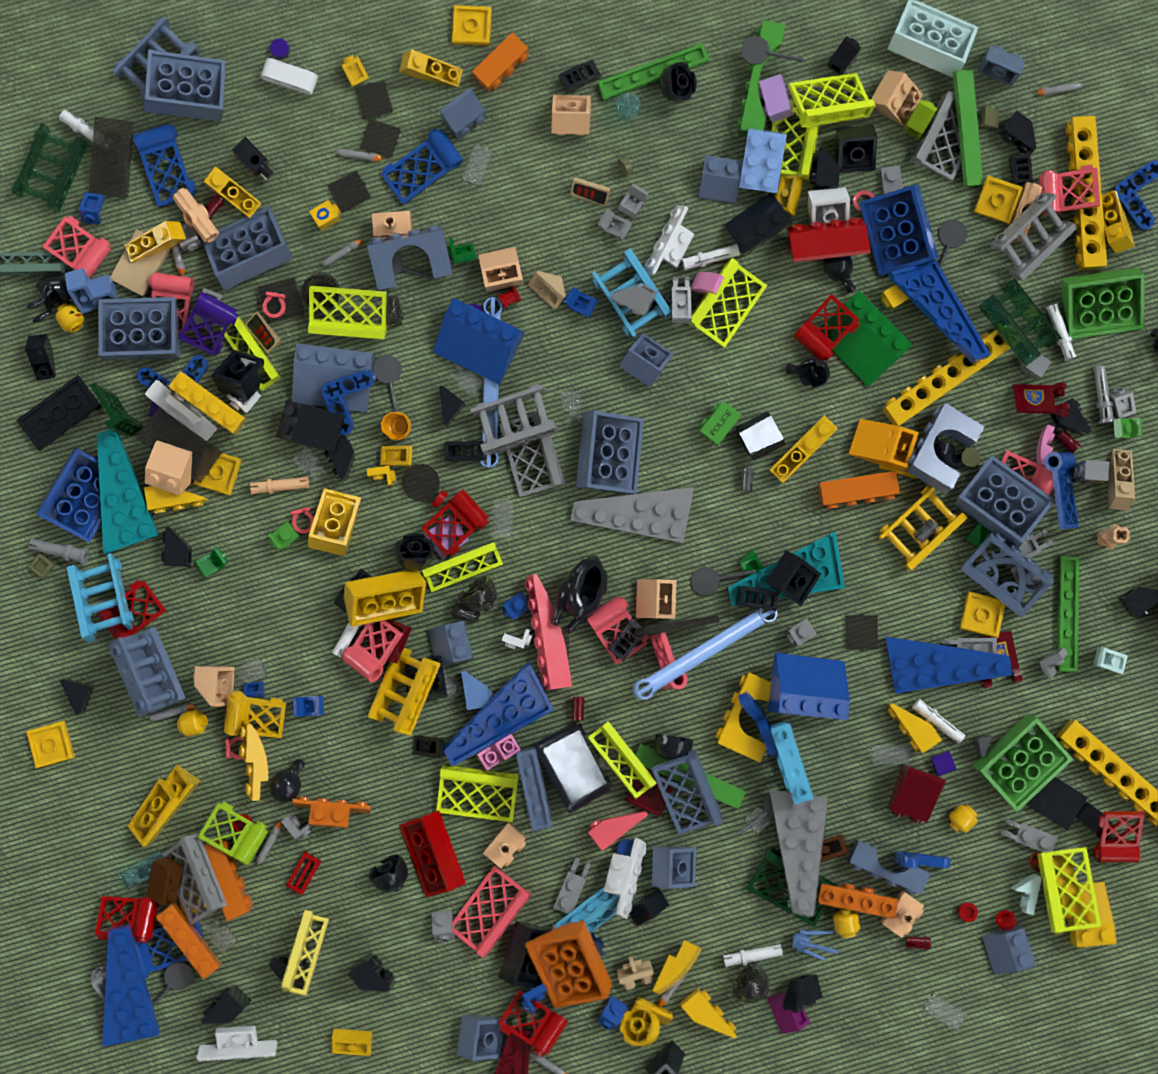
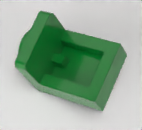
M449 238L450 245L447 246L449 257L453 256L454 264L477 259L473 243L454 246L453 238Z
M216 547L211 553L196 560L194 565L202 577L206 579L223 569L227 564V558Z

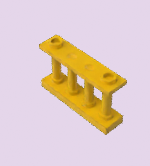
M930 485L920 492L922 496L890 526L886 524L878 531L880 533L877 537L879 540L886 536L906 557L905 560L907 562L903 566L908 571L913 570L967 519L963 512L958 515L956 513L953 514L933 493L936 489L930 487ZM928 497L947 518L948 524L944 528L938 526L937 531L933 532L935 536L930 541L926 539L922 544L914 537L917 530L908 522L906 517L914 510L923 521L932 519L920 507V504ZM899 523L919 543L921 549L916 554L914 552L911 553L892 532Z
M404 648L398 664L390 661L367 717L381 722L386 718L395 723L393 730L411 736L441 663L423 657L422 661L410 657L412 650ZM406 664L418 669L414 680L402 675ZM399 682L411 687L407 697L395 693ZM391 700L403 705L399 716L388 711Z

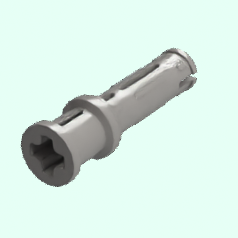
M1106 366L1093 367L1098 397L1096 409L1099 410V425L1114 423L1113 419H1115L1112 410L1114 403L1110 401ZM1100 378H1102L1104 393H1102Z
M32 538L29 544H32V546H29V550L60 556L65 561L73 560L85 565L89 559L90 552L88 548L80 549L71 544L63 546Z

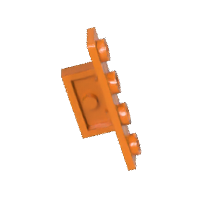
M298 797V799L292 800L294 807L311 808L308 824L313 826L348 829L350 812L371 813L370 806L365 802L348 804V801L337 800L334 803L323 798L311 801L307 797Z
M843 883V886L821 884L818 903L893 919L896 916L898 900L878 895L874 892L873 888L862 886V889L854 888L855 885L850 883Z

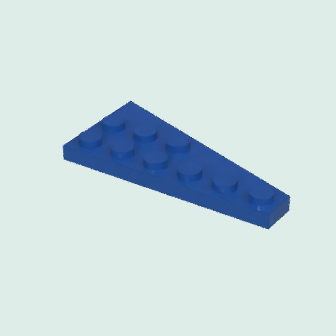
M936 259L890 272L888 277L972 363L987 359L991 355Z
M885 636L895 693L1012 675L1009 655Z
M529 662L443 747V751L452 766L554 711Z
M130 925L111 928L108 933L102 1047L155 1037L160 1034Z

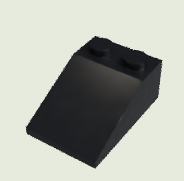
M286 400L276 437L287 442L335 453L345 416Z

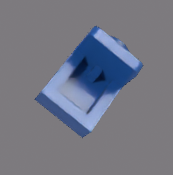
M572 287L571 291L567 293L564 303L571 311L589 318L598 301L581 293L576 287Z
M323 696L293 698L292 708L294 717L324 715Z
M611 996L602 1013L598 1016L597 1021L604 1029L613 1031L619 1025L628 1006Z

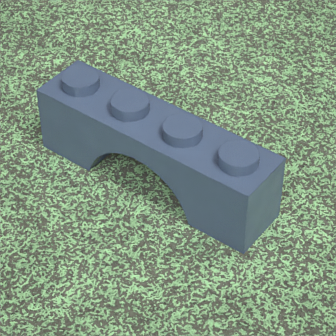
M858 839L855 840L847 859L851 863L850 867L861 871L863 868L869 871L868 875L878 880L880 877L887 879V884L896 888L898 885L905 887L904 891L915 896V893L922 895L931 874L921 868L904 867L897 871L886 870L878 861L877 849Z

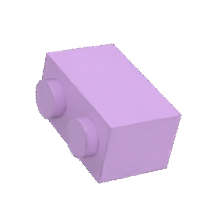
M781 74L759 81L761 86L758 89L761 100L765 101L766 105L763 106L766 117L775 122L794 115Z

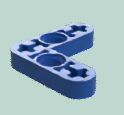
M1158 161L1147 163L1113 188L1117 192L1124 212L1139 231L1150 229L1154 224V217L1136 192L1158 177ZM1156 167L1157 170L1148 176L1145 174L1151 168ZM1134 176L1142 178V185H1136L1133 182ZM1129 185L1130 188L1125 193L1120 194L1118 192L1120 188L1123 189ZM1130 202L1137 203V211L1129 209ZM1142 211L1143 213L1136 218L1135 215ZM1142 219L1148 220L1146 224H1141Z
M196 355L190 360L183 373L187 376H193L194 381L199 384L208 370L209 363L203 356ZM201 360H203V361H202V364H203L204 366H203L202 368H201V367H198V368H197V365L195 364V362H196V361L200 362ZM144 367L138 371V381L148 388L151 387L153 382L148 379L144 381V373H149V376L154 378L155 381H165L168 385L167 388L172 390L169 387L172 382L152 369ZM190 369H192L193 371L197 372V373H198V376H196L194 373L190 372Z
M369 369L328 381L322 387V395L330 412L337 413L333 409L335 403H339L343 407V411L338 414L346 415L344 423L349 424L347 430L345 427L341 428V435H347L354 429V421L344 395L369 388L374 384L376 376ZM364 374L367 377L370 376L371 379L368 381V383L367 381H362L359 383L358 386V380L362 379L364 377ZM349 379L353 382L354 386L352 389L345 388V380ZM339 385L340 389L333 392V395L327 391L329 386L335 388Z
M748 691L738 695L742 707L756 722L772 758L778 756L779 754L771 733L772 727L764 709Z
M895 851L894 861L903 867L919 868V865L950 868L951 858L904 851Z

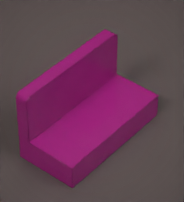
M787 989L781 994L772 995L767 998L782 1034L800 1031L810 1023L804 1007L802 1011L792 1013L791 1010H783L782 1005Z

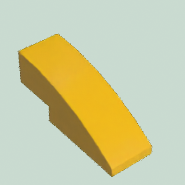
M1060 855L1052 857L1053 864L1061 868L1065 859ZM1069 862L1062 870L1070 877L1075 873L1073 865ZM1061 873L1056 879L1057 884L1062 888H1064L1069 881V879ZM1072 882L1066 891L1075 897L1080 889L1078 885ZM1065 893L1060 898L1061 904L1068 908L1073 900ZM1077 902L1070 909L1078 917L1084 910L1083 906ZM1069 913L1065 916V920L1075 918Z
M684 940L677 957L668 956L653 991L661 995L680 981L695 963L702 949Z

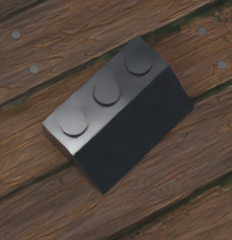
M770 192L724 224V227L743 255L746 256L791 225L792 220L779 201Z
M516 921L498 978L513 986L536 988L541 985L542 980L525 945L527 942L551 930L531 923Z

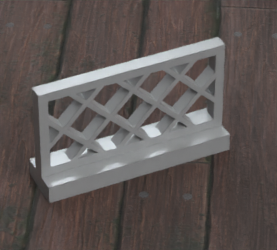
M950 90L942 95L936 107L938 109L926 127L910 161L916 165L919 163L947 180L953 181L961 165V153L958 157L953 158L950 148L959 145L960 148L959 131L955 121L957 115H954L952 111V106L956 103L955 93ZM977 109L978 128H979V126H980V119H981V111ZM951 119L954 130L945 132L943 124ZM955 132L958 143L949 145L947 134ZM943 136L945 147L937 149L935 140L937 137ZM947 149L949 159L941 162L938 151ZM931 153L935 154L937 163L933 165L925 161L928 154ZM951 162V174L944 171L942 164Z
M538 411L527 415L528 420L533 418L534 427L540 425L541 421ZM520 418L509 421L510 425L518 428L516 433L522 429L521 423L519 426L516 425V423L521 422ZM500 423L499 426H500L501 433H502V436H503V435H504V431H503L502 424ZM551 435L539 438L540 444L537 450L527 446L529 442L521 444L523 448L518 456L512 453L511 448L506 449L520 497L565 485ZM526 448L535 452L530 462L521 458ZM537 454L544 457L545 463L542 468L533 465ZM519 460L528 464L524 474L517 471L516 466ZM531 466L540 471L535 481L526 476ZM542 473L549 476L551 484L543 486L538 483ZM526 478L533 482L530 490L523 492L521 484Z
M199 833L181 838L179 843L162 853L163 858H171L170 854H174L176 856L175 861L179 864L181 859L185 861L178 896L190 925L196 924L216 910L227 906L202 840L198 838ZM188 877L192 879L191 886L187 884ZM186 890L190 891L189 899L185 894ZM195 895L199 897L198 904L194 902ZM193 908L197 909L196 918L192 912Z

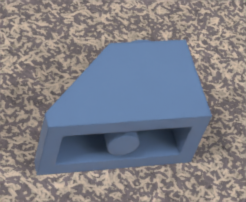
M462 671L467 710L483 708L493 697V691H489L487 685L467 671Z

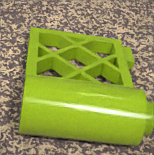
M224 801L222 804L217 803L199 833L198 838L244 865L249 866L268 833L266 830L267 826L259 821L253 823L232 811L233 806ZM219 808L227 813L228 821L217 823L215 815ZM240 820L246 823L242 831L234 833L232 821ZM229 822L232 834L221 837L218 825ZM216 827L218 838L210 840L203 836L207 828ZM232 836L234 845L229 851L223 847L221 839ZM219 840L220 845L215 843L214 841Z

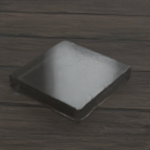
M295 277L258 287L262 306L267 298L266 292L286 295L284 299L286 304L285 313L279 318H271L265 314L268 324L305 314ZM273 297L268 302L267 310L269 313L277 314L281 310V303L278 298Z

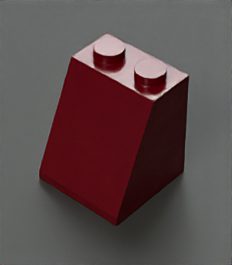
M902 764L887 808L892 810L891 814L902 818L904 814L910 816V821L921 824L923 821L927 823L946 780Z

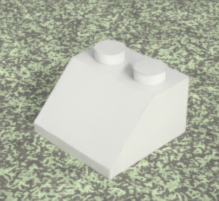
M846 187L808 191L810 225L813 222L830 223L831 220L848 221L850 219V197Z

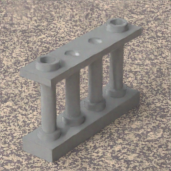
M1043 192L1038 195L1036 200L1010 226L997 235L990 244L992 248L1005 250L1013 262L1014 267L1009 271L1012 278L1024 281L1077 229L1074 223L1061 221L1054 211L1051 203L1057 198L1055 194ZM1044 210L1055 225L1048 234L1037 218ZM1030 223L1041 237V241L1035 247L1023 231ZM1017 236L1028 251L1022 260H1020L1010 245Z
M532 385L528 390L487 404L479 403L475 405V408L470 409L475 417H480L486 437L485 443L481 444V449L486 456L559 432L557 424L554 421L548 420L541 395L547 393L543 385ZM534 398L541 421L540 425L535 427L530 426L523 401ZM516 404L522 424L521 431L517 433L511 431L505 407ZM495 410L498 411L504 431L503 437L499 439L493 437L487 413Z

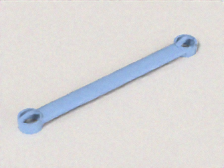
M495 297L488 298L483 306L485 313L500 320L503 310L501 301ZM490 301L491 314L487 311V305ZM495 301L500 305V310L496 314ZM484 377L483 403L487 404L498 400L499 384ZM495 410L487 413L493 437L497 439L498 411ZM482 427V441L484 444L486 441V437ZM495 453L496 462L492 465L491 455L487 456V465L483 461L480 462L486 468H493L498 464L499 456Z
M757 609L752 614L646 679L637 681L633 686V694L641 700L650 698L655 691L763 624L774 621L777 617V610L767 611L762 614V609ZM772 614L769 620L764 619L768 615ZM640 683H646L648 685L638 691V686ZM647 690H649V693H648L647 696L643 697V696L640 695V694L646 692Z

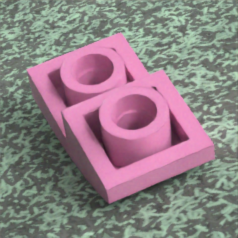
M699 272L691 285V291L706 294L707 292L716 295L724 277L718 273Z
M1049 424L1043 427L1037 445L1036 460L1037 464L1044 466L1046 455L1053 450L1047 443L1050 444L1055 436L1053 433L1055 427Z
M512 734L477 753L476 756L485 771H488L521 749Z

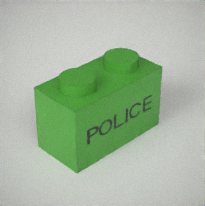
M725 401L721 405L717 403L711 410L713 415L710 419L705 418L699 425L701 428L699 434L716 447L741 417V414Z

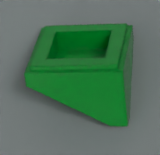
M979 523L965 539L978 548L990 533Z
M753 549L739 562L743 572L755 570L756 573L763 569Z

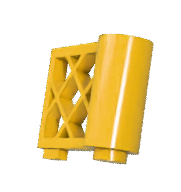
M234 691L227 697L224 732L232 736L240 735V727L243 726V720L248 722L255 720L260 725L255 729L259 736L282 738L286 702H282L283 699L272 697L271 700L250 698L240 691ZM250 705H259L262 710L255 714L250 709ZM272 707L281 708V713L274 716L269 709ZM263 713H266L271 718L266 723L259 719V716ZM274 722L279 727V731H270L267 726Z

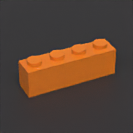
M896 471L820 482L818 484L821 507L826 506L827 509L838 508V504L843 503L846 506L857 505V501L862 500L865 503L876 502V498L883 497V500L895 499V495L900 494Z
M222 838L223 847L230 851L231 848L228 841ZM210 844L204 845L227 906L222 908L226 920L229 921L251 911L253 902L251 897L245 893V882L237 873L238 865L236 860Z
M176 902L156 916L203 979L222 965L221 961L195 927L189 924L187 917Z

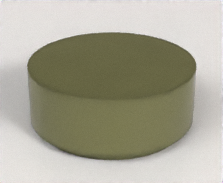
M626 156L619 158L618 165L625 176L632 174L633 166Z
M967 448L961 453L962 464L965 467H974L980 462V453L974 448Z

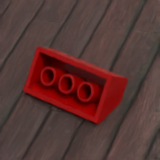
M857 217L850 218L848 221L831 220L830 223L813 222L811 225L794 224L792 227H787L788 251L794 262L870 254L866 224L863 219Z
M439 810L399 825L426 898L450 892L466 884L464 874L461 871L457 855L454 852Z

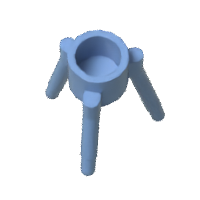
M800 930L799 933H794L792 948H796V951L803 952L824 961V957L807 949L810 947L838 954V950L810 943V937H807V935L834 934V930Z

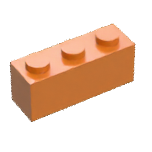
M512 32L472 71L473 78L488 93L492 90L495 91L500 87L501 81L505 77H510L514 73L515 67L519 63L523 64L528 59V47Z

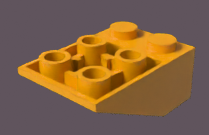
M860 419L848 455L903 473L908 468L909 463L907 462L912 455L919 432L897 425Z

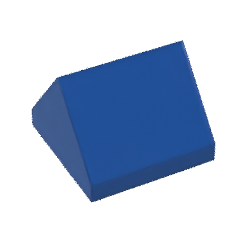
M264 682L244 683L243 694L250 698L264 699Z

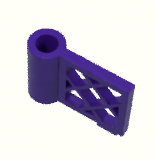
M201 292L178 339L208 354H219L223 346L221 340L230 323L234 325L239 316L236 313L237 309ZM194 315L202 317L204 323L196 324L193 318ZM217 324L223 327L221 332L213 333L210 325ZM207 327L209 334L201 336L198 328ZM194 329L197 337L190 338L184 334L186 331ZM212 338L213 348L206 346L203 340Z

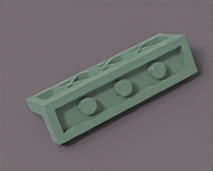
M1 252L0 258H3L6 262L0 265V276L65 275L66 263L61 260V263L50 264L49 261L55 256L50 252ZM16 257H21L25 261L23 264L11 263ZM35 257H40L44 260L42 264L30 263Z

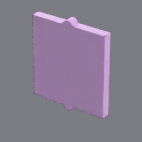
M450 515L443 521H454V518ZM440 523L429 531L432 534H440ZM443 523V535H454V524ZM457 524L456 535H465L461 525ZM425 533L424 535L430 541L431 538ZM443 537L442 545L447 550L453 546V537ZM467 538L465 541H463V542L459 545V547H461L462 545H464L465 543H467V542L469 541V538ZM433 542L434 549L437 551L442 560L445 559L447 556Z

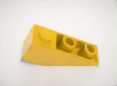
M411 49L403 54L399 72L417 79L458 88L463 69Z
M216 166L202 182L249 218L261 205L260 201Z
M1116 190L1102 195L1104 228L1108 244L1116 254L1135 247L1132 233Z
M164 221L124 246L130 262L133 263L173 248L187 239L180 222Z
M154 486L144 488L147 509L154 512V514L165 513L166 509L173 508V511L183 510L186 505L199 507L204 505L203 502L209 501L206 497L183 491L178 495Z
M893 703L887 704L889 715L893 719L896 718L898 720L900 731L903 735L907 734L911 739L909 744L915 752L924 753L942 741L930 723Z
M696 988L680 1002L681 1007L694 1022L732 1038L737 1037L735 1025L730 1020L726 1021L722 1017L724 1015L723 1011L718 1005L713 1006L710 1000L712 998L705 990L701 992L699 988Z

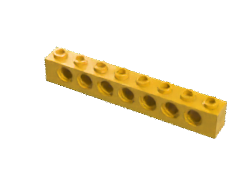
M1096 116L1072 117L1065 128L1066 135H1069V142L1067 144V152L1070 154L1069 172L1081 170V166L1093 164V168L1097 167L1100 196L1099 207L1086 208L1090 211V216H1086L1083 209L1074 210L1075 217L1073 218V223L1077 228L1074 245L1078 250L1076 265L1079 266V271L1102 270L1107 266ZM1077 135H1082L1085 141H1080ZM1079 153H1083L1086 156V160H1082L1079 157ZM1093 173L1087 174V179L1082 178L1080 181L1089 186L1093 181ZM1073 178L1070 180V187L1076 181ZM1078 183L1072 191L1076 196L1080 197L1082 190L1086 188ZM1088 191L1089 197L1082 198L1086 203L1095 202V195L1091 191ZM1074 196L1071 201V206L1077 200ZM1085 227L1091 229L1092 235H1088L1085 232ZM1086 246H1090L1093 249V254L1087 252Z
M1011 320L1006 324L1003 321L993 327L995 331L990 335L986 332L980 336L991 354L987 359L974 363L971 362V366L968 367L963 363V359L967 357L964 354L958 356L956 353L947 360L949 362L943 367L940 364L933 369V375L928 378L925 375L917 380L916 383L918 385L913 389L909 386L900 392L902 394L900 398L896 400L893 397L885 403L887 407L883 409V412L891 423L900 426L1023 340V337ZM995 336H998V337L1001 338V340H1002V344H1001V345H998V344L995 343V341H994V337H995ZM948 369L955 371L956 376L954 378L948 375ZM933 379L940 382V388L933 387ZM917 390H921L924 392V399H919L917 397ZM902 401L908 402L909 410L902 409Z
M1070 719L1055 736L1060 740V745L1066 750L1071 749L1075 753L1073 756L1081 763L1086 762L1089 765L1088 769L1097 776L1100 774L1107 786L1110 788L1115 787L1119 791L1118 795L1125 801L1130 800L1134 804L1132 807L1136 811H1143L1149 816L1147 820L1157 827L1158 790L1078 721ZM1080 737L1083 744L1078 748L1075 742ZM1093 750L1097 752L1095 760H1092L1090 757ZM1108 763H1111L1112 770L1107 773L1105 767ZM1126 776L1127 783L1124 786H1122L1120 783L1121 777ZM1140 788L1142 795L1137 799L1135 792ZM1155 801L1157 807L1154 811H1151L1150 805Z

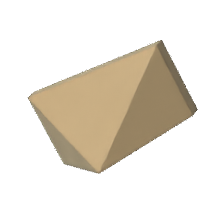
M537 271L528 283V286L555 310L566 297L561 276Z

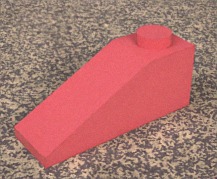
M646 810L603 818L601 821L596 819L589 825L588 833L603 851L644 819L648 813Z

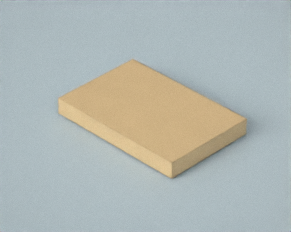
M136 229L130 241L144 233ZM125 249L110 276L112 281L145 297L150 288V276H153L155 272L158 273L170 249L133 263L130 262Z

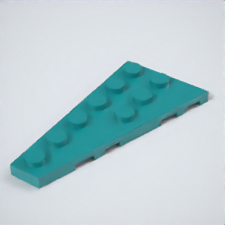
M110 429L97 433L103 554L157 536L159 533L151 512L147 509L145 497L119 433Z
M836 531L793 553L804 559L821 573L810 593L845 588ZM779 561L727 587L730 606L736 605L739 586L775 591L766 584V581ZM745 591L744 602L747 599V591ZM756 593L752 594L751 603H754ZM779 593L778 599L785 598V596ZM763 594L760 595V601H763Z

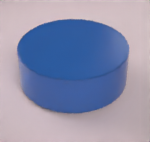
M631 839L621 840L617 847L618 854L631 856L634 841Z

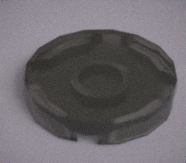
M427 464L412 465L405 471L402 477L403 491L414 501H428L436 496L440 488L439 475L434 468Z

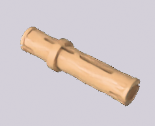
M306 476L281 480L267 479V481L255 483L250 482V487H252L250 490L251 494L254 495L308 489L309 478Z

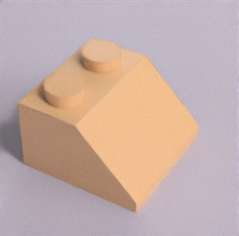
M553 95L552 133L558 135L575 134L578 136L589 134L591 96Z
M157 440L145 467V483L180 495L191 484L192 452Z
M195 666L193 673L194 686L210 706L227 705L228 695L234 692L235 667Z

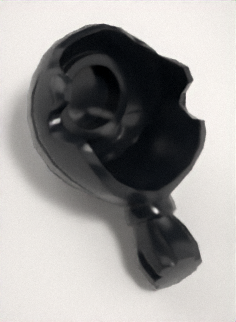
M851 256L826 258L823 260V269L831 280L842 281L848 293L856 289L854 282L850 278L853 272Z
M819 358L807 359L799 366L791 363L786 365V373L798 374L802 384L805 386L817 388L824 385L830 378V369L827 363Z
M936 436L934 440L936 456L954 470L959 469L962 466V454L956 455V447L954 445L940 442L938 436Z
M296 759L291 770H282L273 777L270 783V792L275 800L290 802L298 796L301 789V780L298 774L305 766L304 761Z

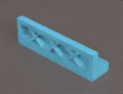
M603 887L555 925L559 928L565 924L585 921L589 933H591L616 914L620 896L604 892Z

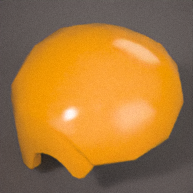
M389 412L380 423L382 433L391 440H402L411 431L410 419L402 412Z

